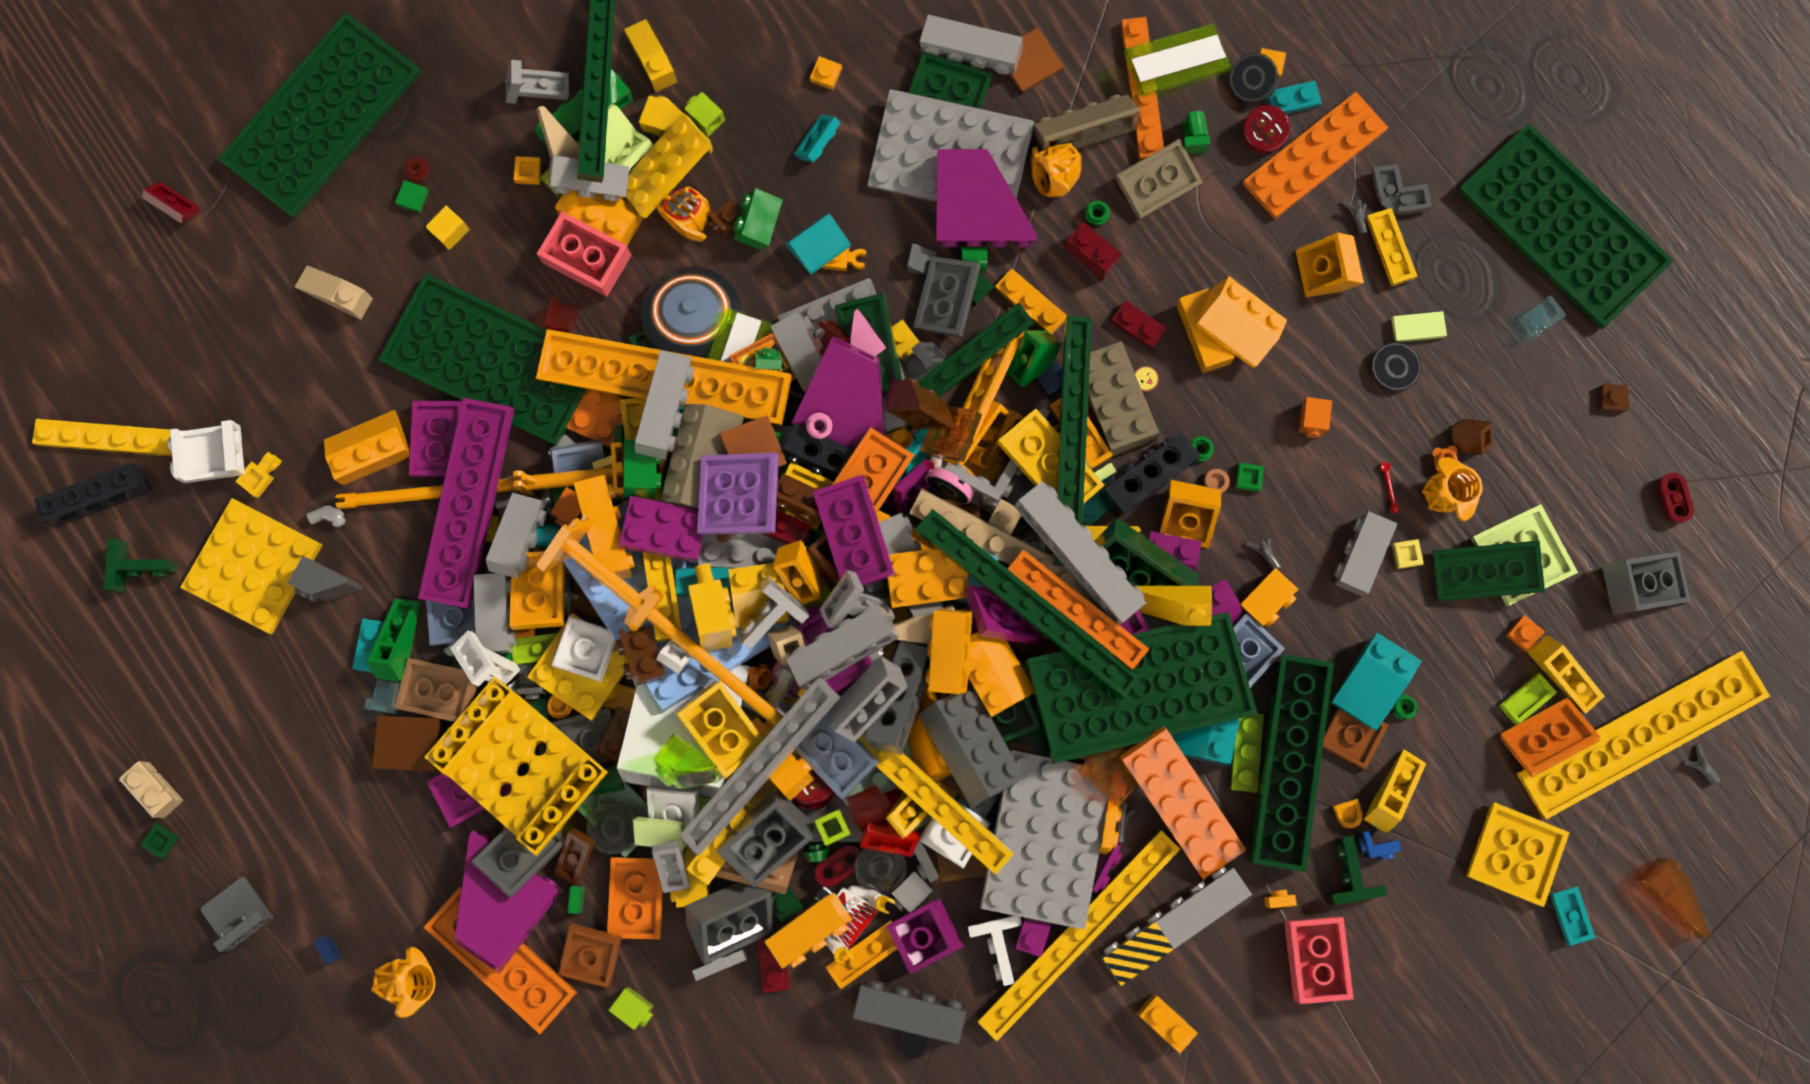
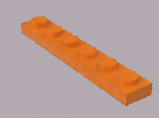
M1146 17L1122 19L1121 22L1131 99L1140 109L1135 128L1139 161L1164 148L1155 78L1140 81L1132 59L1151 54Z
M1025 550L1008 567L1010 572L1131 670L1134 669L1149 650L1148 647Z

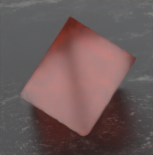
M551 297L544 325L548 330L574 334L580 309L578 306L560 303L557 298Z
M820 320L818 325L825 331L820 340L823 347L819 353L822 356L833 336L851 344V337L836 322Z

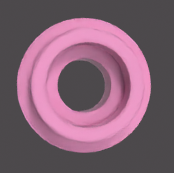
M814 413L808 418L806 428L812 437L822 439L830 434L832 421L824 413ZM816 421L824 423L822 430L815 429L814 424Z

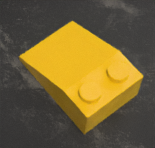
M719 680L712 682L674 711V714L724 778H727L736 771L764 740Z

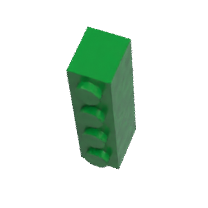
M611 69L608 107L614 104L622 110L634 99L629 88ZM583 88L570 102L561 104L552 115L576 142L579 140ZM539 122L537 127L534 129L540 140L547 147L543 130Z

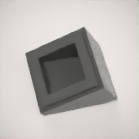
M912 244L907 272L927 276L931 257H936L937 252Z

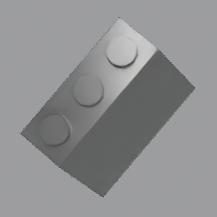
M738 882L685 906L687 928L704 965L773 933L771 892L767 889L754 888L751 885Z

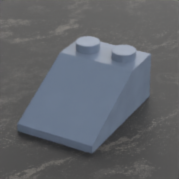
M1246 613L1233 627L1251 688L1285 648L1254 618Z

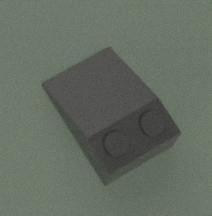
M1680 551L1626 559L1602 565L1613 615L1691 602Z
M777 788L747 816L717 849V853L755 888L813 838L814 823Z

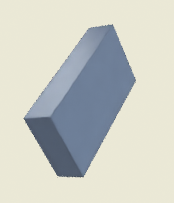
M601 440L550 448L553 473L594 469L592 463L604 458Z

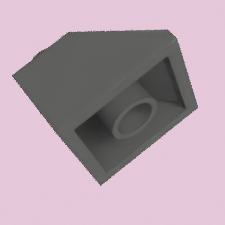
M302 556L288 584L296 587L294 593L313 602H317L318 598L328 602L360 591L363 588V585Z

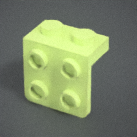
M611 104L608 107L605 163L629 166L630 171L631 167L642 159L654 145L648 138L635 130L616 105Z

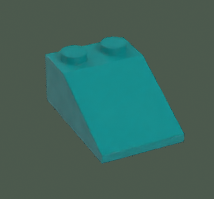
M1376 633L1365 643L1331 703L1376 731L1410 683L1422 661L1379 633Z
M1240 719L1171 736L1185 757L1227 766L1232 761Z

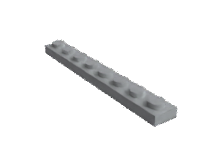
M818 678L680 834L695 854H702L840 698L823 679Z

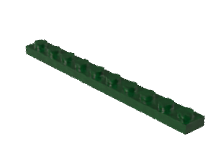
M589 0L577 179L602 183L604 179L615 0Z
M1067 315L1064 328L1056 492L1058 500L1063 505L1071 508L1075 514V520L1082 526L1092 318ZM1053 553V566L1065 567Z
M933 508L917 526L915 531L1119 697L1124 699L1141 678Z

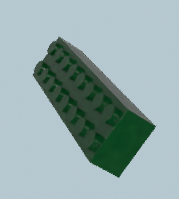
M1281 654L1276 658L1248 863L1297 872H1306L1334 662Z

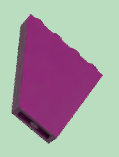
M937 149L936 241L937 243H942V247H957V243H967V247H982V243H992V247L1001 248L1007 247V243H1017V247L1027 248L1032 247V243H1037V234L988 149Z
M833 336L792 424L797 423L806 427L807 420L812 414L824 413L832 421V430L827 438L853 450H856L870 427L887 437L880 358ZM816 421L814 424L815 429L822 430L824 423Z
M472 831L469 834L455 940L456 944L500 974L557 899L558 889H556L557 884L548 877L542 879L535 875L510 900L472 865V860L493 841L483 832L478 834Z

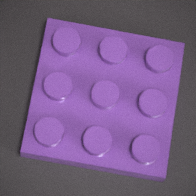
M772 452L701 456L697 533L700 535L775 533L778 454Z

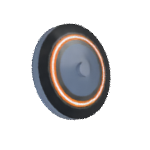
M682 267L663 274L648 288L641 304L642 326L648 340L656 349L707 359L725 350L737 313L742 314L740 299L732 284L717 272L701 267Z

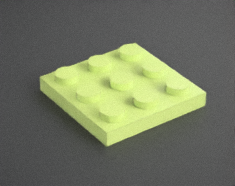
M1541 504L1470 538L1474 546L1540 540L1545 588L1578 573ZM1535 593L1501 597L1506 606H1510Z

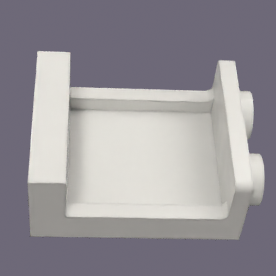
M221 421V426L188 431L170 430L171 437L168 438V446L173 457V462L170 463V470L176 480L182 483H191L245 475L241 427L234 421Z

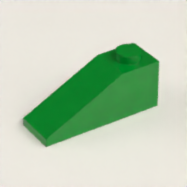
M394 599L367 660L376 679L401 681L407 658H410L420 606L418 601Z

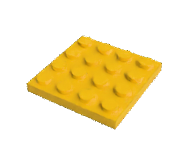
M231 498L180 588L269 634H273L295 595L294 590L296 587L288 584L302 556L314 561L322 544Z

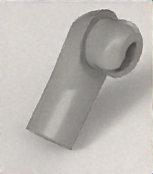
M330 505L307 513L311 525L327 520L332 522L333 527L337 528L346 522L343 517L344 513Z

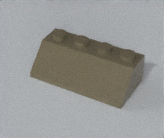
M1115 95L1099 104L1096 102L1089 103L1083 109L1077 111H1064L1058 117L1051 119L1050 117H1044L1034 124L1033 136L1039 153L1045 150L1046 147L1072 143V146L1078 149L1135 131L1140 109L1129 95L1121 97L1120 95Z
M704 404L685 405L660 502L699 510L701 456L726 455L718 434L742 425L744 416Z

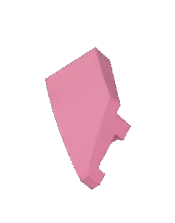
M857 308L854 311L850 343L876 356L886 349V346Z

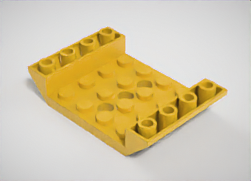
M496 676L425 756L439 771L454 780L516 835V839L535 856L542 851L608 773L597 761ZM546 743V752L541 756H537L535 753L537 745ZM528 763V773L524 776H519V766ZM507 783L511 784V793L506 797H502L500 794L501 787Z

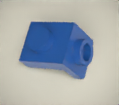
M1369 831L1358 832L1357 847L1359 852L1364 854L1365 858L1379 857V861L1394 858V852L1401 851L1399 840H1391L1373 845Z

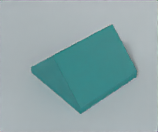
M830 213L823 215L784 243L786 248L811 275L851 246Z

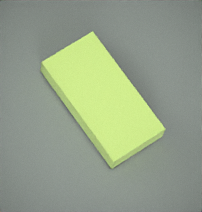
M1443 311L1393 316L1391 319L1395 343L1438 339L1447 336Z
M636 817L633 820L635 845L652 847V845L679 841L681 850L687 847L686 842L680 836L685 830V822Z

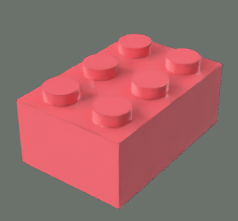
M561 212L537 252L543 264L605 297L609 295L632 256L627 245L564 212Z
M1332 916L1284 921L1294 1002L1306 1004L1354 999L1344 918Z

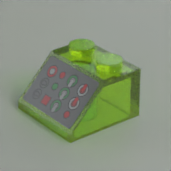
M674 733L653 758L656 767L655 771L659 774L658 779L669 787L673 784L680 789L717 783L720 780L717 765Z

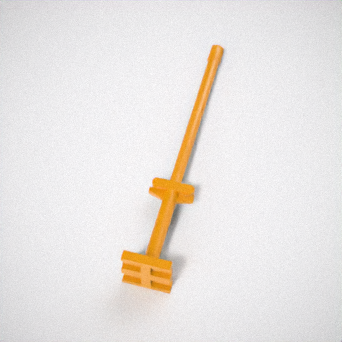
M622 442L611 443L612 467L527 475L523 471H513V478L499 480L497 492L518 490L524 496H533L534 490L574 486V482L604 475L606 483L613 482V493L624 502L630 499L624 498V444ZM443 485L359 494H337L335 498L345 502L335 504L337 509H347L365 505L441 498Z
M586 513L581 520L576 518L572 520L569 526L563 525L537 562V567L545 572L570 556L629 606L624 623L629 625L630 630L636 631L647 620L650 621L771 724L776 726L784 717L656 610V607L664 598L662 590L658 589L655 591L657 587L652 584L641 593H638L579 544L594 522L590 515Z

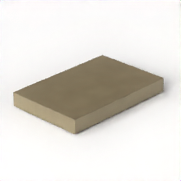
M1180 139L1114 176L1138 220L1203 183Z

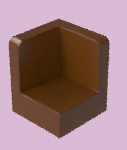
M1462 419L1452 428L1453 446L1458 449V452L1483 455L1493 446L1492 422Z

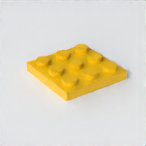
M573 613L570 615V617L582 620ZM565 623L530 672L528 678L593 721L624 677L625 670L623 664L628 662L625 654H619L616 644L602 682L551 666L566 626Z
M1495 802L1491 803L1466 877L1544 907L1570 832Z

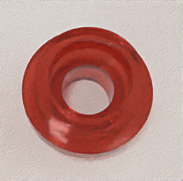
M416 156L406 162L404 170L409 179L422 181L427 178L430 166L424 158ZM416 165H420L419 170L413 171Z

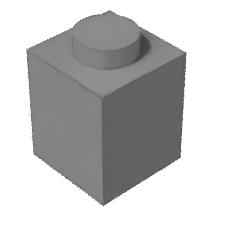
M914 871L892 893L895 897L893 899L895 901L894 904L902 913L906 909L911 913L933 890Z

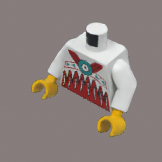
M852 885L847 889L842 888L837 895L852 921L846 924L848 930L836 938L831 935L825 941L827 947L834 954L835 961L842 967L845 966L842 963V958L845 955H848L851 959L854 958L853 954L847 949L852 946L879 911L889 914L884 908L886 902L895 903L893 899L880 894L870 887ZM824 886L815 899L819 902L826 896L834 893Z

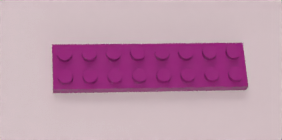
M467 398L462 400L418 599L471 609L474 596V575L479 574L515 409L513 407Z

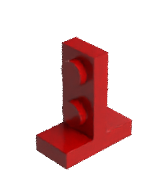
M898 788L883 794L880 801V825L867 823L860 839V848L912 856L919 842V832L911 831L907 837L902 839L886 818L898 799Z

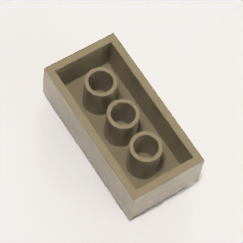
M1122 341L1090 352L1088 407L1101 438L1113 456L1155 442L1159 431Z

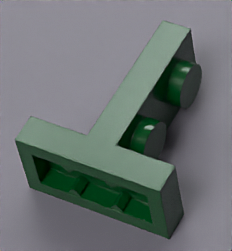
M108 539L104 590L113 593H125L126 577L138 578L142 577V573H151V577L166 578L167 574H177V563L158 559H127L129 543L120 539Z
M1345 836L1337 838L1338 844H1335V850L1338 859H1342L1344 869L1341 870V879L1343 885L1347 886L1348 890L1327 894L1329 904L1338 905L1387 896L1385 885L1364 887L1354 837Z

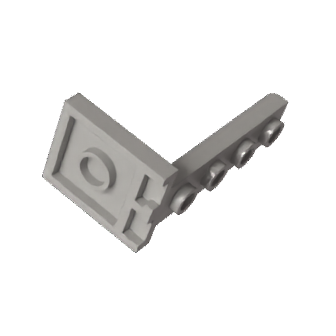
M1040 409V414L1047 420L1050 411ZM1011 459L996 486L993 487L986 478L971 475L960 464L953 465L948 462L944 470L957 475L960 478L958 482L962 485L968 483L974 492L970 503L991 515L1003 496L1009 497L1015 486L1011 483L1015 475L1020 477L1023 473Z

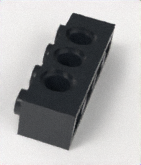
M797 423L794 424L782 450L787 465H790L792 462L833 482L855 451L827 437L822 439L814 438L808 433L806 427ZM810 450L815 454V456L810 457L806 455L804 451ZM828 461L836 462L839 467L830 466Z
M1182 432L1176 437H1173L1171 434L1160 443L1162 447L1157 451H1154L1153 448L1141 457L1142 462L1138 465H1135L1134 462L1122 471L1123 476L1119 479L1112 477L1104 484V490L1099 497L1116 518H1122L1199 459L1201 455ZM1163 456L1169 457L1172 464L1166 463L1163 460ZM1143 470L1150 471L1153 478L1146 477ZM1124 484L1131 485L1134 489V492H1128L1125 489Z
M129 463L34 499L41 523L57 528L149 493L151 490L144 469Z

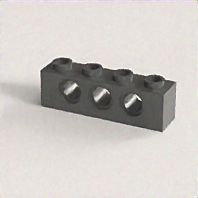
M900 641L898 649L893 651L891 662L900 667L902 674L909 669H912V672L908 676H904L908 687L902 692L903 697L898 701H894L864 732L865 740L871 748L902 755L926 687V672L930 668L931 661L927 654L928 647ZM889 718H895L891 725L884 726Z

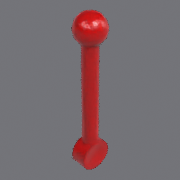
M1383 462L1380 465V471L1385 476L1391 503L1389 510L1391 513L1396 514L1399 512V506L1395 502L1389 475L1391 465L1388 462Z

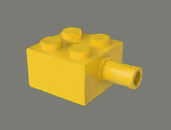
M710 564L698 565L694 568L698 584L688 587L700 647L706 652L732 647V637L737 635L734 615L730 608L727 587L722 588L720 579H713Z

